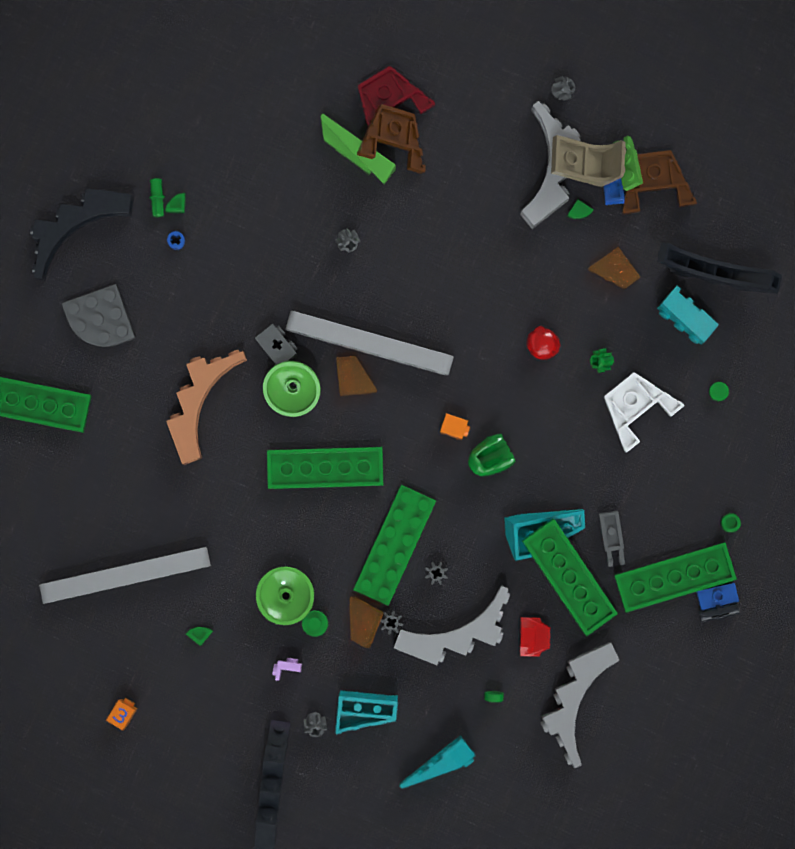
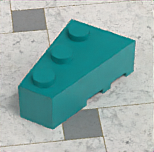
M676 286L657 308L660 311L659 314L664 319L673 321L675 323L674 327L679 331H685L689 334L691 341L696 344H703L719 324L703 309H699L692 304L693 300L690 297L686 299L679 293L681 289Z
M340 691L336 734L348 730H357L370 725L375 726L396 721L398 696Z

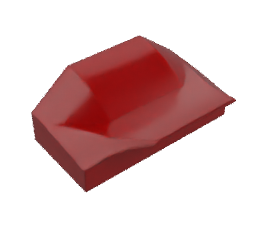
M520 617V656L539 657L543 651L550 648V627L545 625L540 618Z

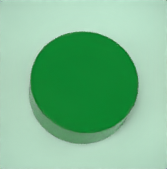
M716 382L709 388V396L714 401H722L729 394L728 386L723 382Z
M733 513L724 515L720 522L722 529L728 533L736 532L741 526L740 518Z
M484 692L485 701H503V692Z

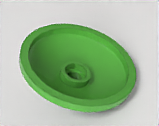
M281 362L272 367L264 379L263 393L266 402L274 411L284 416L297 417L308 413L315 407L320 397L321 386L316 373L301 362ZM294 382L297 386L292 387L290 383Z
M278 567L266 573L260 580L256 590V602L262 615L269 621L279 625H291L304 619L310 612L314 603V589L309 578L300 570L292 567ZM284 592L289 593V599L285 600L283 598Z

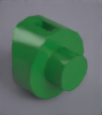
M310 611L302 620L303 630L306 634L313 637L322 635L328 628L326 615L321 611Z

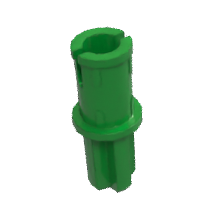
M151 179V196L149 198L152 200L153 217L164 216L163 199H165L162 193V179Z

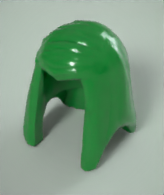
M496 434L483 440L471 451L468 465L474 474L488 476L508 469L516 461L510 452L511 450L507 442L503 439V435Z

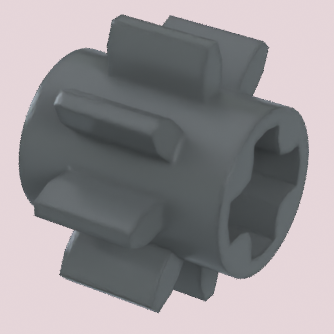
M561 76L556 78V83L551 88L554 97L564 101L572 98L571 94L575 91L574 82L568 79V77L564 78Z
M346 228L339 232L338 238L335 241L341 252L345 249L349 253L357 249L360 239L355 230L350 231Z
M431 562L432 568H425L429 571V575L425 578H431L432 585L435 581H438L441 585V579L448 578L444 575L448 568L442 569V562L438 566ZM439 568L442 576L434 579L431 571Z
M395 611L390 616L385 612V620H380V622L384 623L381 630L387 628L389 630L388 635L391 634V630L399 633L397 627L403 626L402 623H399V619L402 616H394ZM389 617L391 619H396V627L393 628L392 626L388 627L386 625L388 623L387 619Z
M317 712L310 713L307 719H303L304 732H309V735L312 737L321 736L324 732L323 730H327L326 717H321V714Z

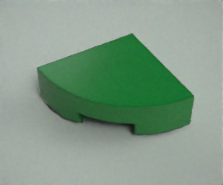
M181 193L173 197L167 203L165 212L185 213L186 194Z
M577 200L567 217L582 219L589 216L594 210L580 200Z
M196 627L189 630L186 635L199 646H202L213 630L207 627Z

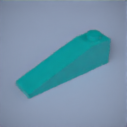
M460 735L400 782L399 786L403 789L461 768L463 765L467 767L474 761L473 757L476 755Z

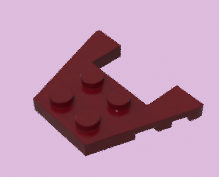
M391 66L358 85L368 127L377 107L381 104L395 108L411 98L420 114L435 106V102L425 96L421 90L414 87Z

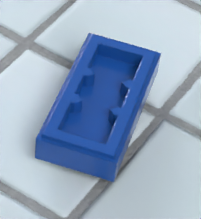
M621 178L603 186L605 205L625 203Z
M735 583L696 592L700 610L713 608L716 605L722 606L739 602Z

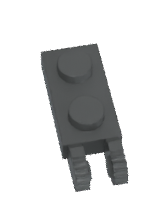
M619 512L600 513L598 515L608 567L613 566L611 551L618 550V561L620 565H624V544Z

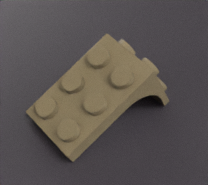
M556 135L553 137L551 174L603 187L624 176L625 141L620 140L610 145H592Z

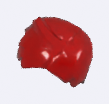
M541 325L528 335L526 346L535 358L547 360L559 352L560 342L558 336L553 331Z

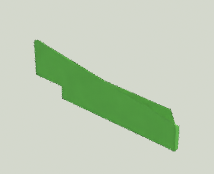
M322 114L321 121L324 141L369 175L372 172L385 184L396 170V165L377 151L376 157L373 159L358 156L357 151L362 141Z

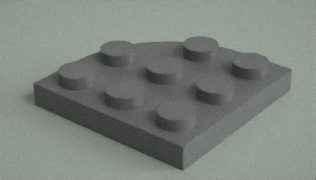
M116 284L62 303L70 327L79 338L89 344L98 347H111L135 339Z

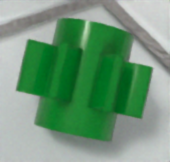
M606 348L593 351L594 355L590 358L592 368L597 369L598 373L611 370L610 366L614 363L612 353H606Z

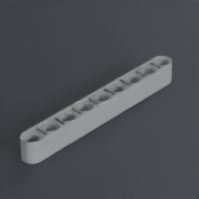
M290 311L285 330L447 376H449L454 358L448 354L295 311Z
M207 547L53 581L41 584L39 587L43 604L205 568L211 566Z

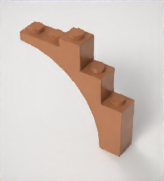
M235 350L228 353L229 357L223 359L221 357L210 360V364L207 363L205 358L201 359L200 356L191 359L190 363L186 364L194 386L191 387L189 384L181 387L180 391L176 392L184 414L176 413L170 416V420L166 421L183 465L202 459L198 443V423L204 400L211 388L225 373L247 361L243 351Z

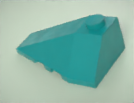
M584 510L529 513L505 517V536L514 560L532 558L522 540L552 518L555 519L567 538L585 529Z

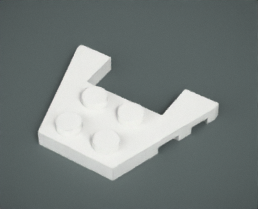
M636 373L631 374L604 396L626 453L640 442L628 425L656 402L663 407L670 417L685 406L682 402L677 401L671 395L658 389Z

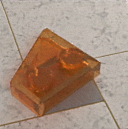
M619 247L588 268L590 272H594L623 289H626L641 278Z
M356 356L336 358L340 396L377 393V389Z
M350 597L351 640L365 648H370L384 612L356 597Z

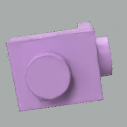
M287 658V661L279 660L278 664H274L273 675L276 676L275 680L279 681L281 679L282 669L301 672L302 663H298V659Z

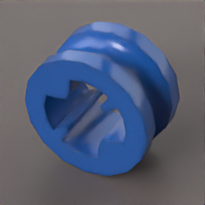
M174 231L168 235L167 243L172 249L178 250L185 245V238L180 232ZM174 236L176 238L181 237V239H179L180 244H172V238Z

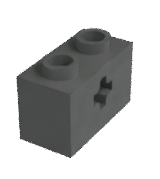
M272 324L255 337L256 341L276 365L284 361H292L298 356L295 352L297 347L291 340L289 342L286 341L283 337L286 334L280 326L275 327ZM276 341L281 343L282 348L280 350L278 348L273 349Z

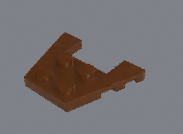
M379 105L357 151V155L369 159L375 158L377 142L407 150V170L421 174L424 173L426 168L422 164L421 156H423V153L418 144L417 138H419L415 114L387 105Z
M671 150L637 154L643 184L626 191L622 214L640 212L639 192L676 188L679 207L697 204Z

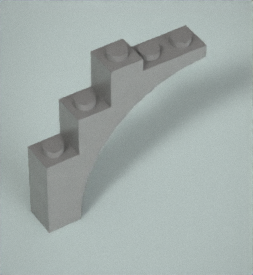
M539 101L533 105L532 112L540 122L546 137L548 167L541 189L520 214L532 229L569 199L567 189L563 185H559L566 177L551 174L553 137L559 135L580 141V134L575 128L571 129L568 125L562 130L560 121L557 118L553 119L549 114V108Z
M500 586L493 601L485 611L465 626L450 632L431 635L416 634L401 629L394 648L437 665L438 662L442 663L445 657L444 647L466 656L467 652L471 653L475 642L472 641L473 638L495 646L496 642L500 643L503 632H500L502 628L496 626L495 623L500 622L503 611H500L503 603L507 604L510 593H507L508 588Z
M611 642L567 661L569 664L566 667L570 677H575V679L555 688L556 693L553 696L557 704H562V707L543 715V721L540 722L545 733L548 731L550 735L558 733V736H556L560 747L564 746L567 752L564 754L568 765L572 764L574 768L582 765L575 741V719L579 704L585 691L594 679L606 668L619 661Z

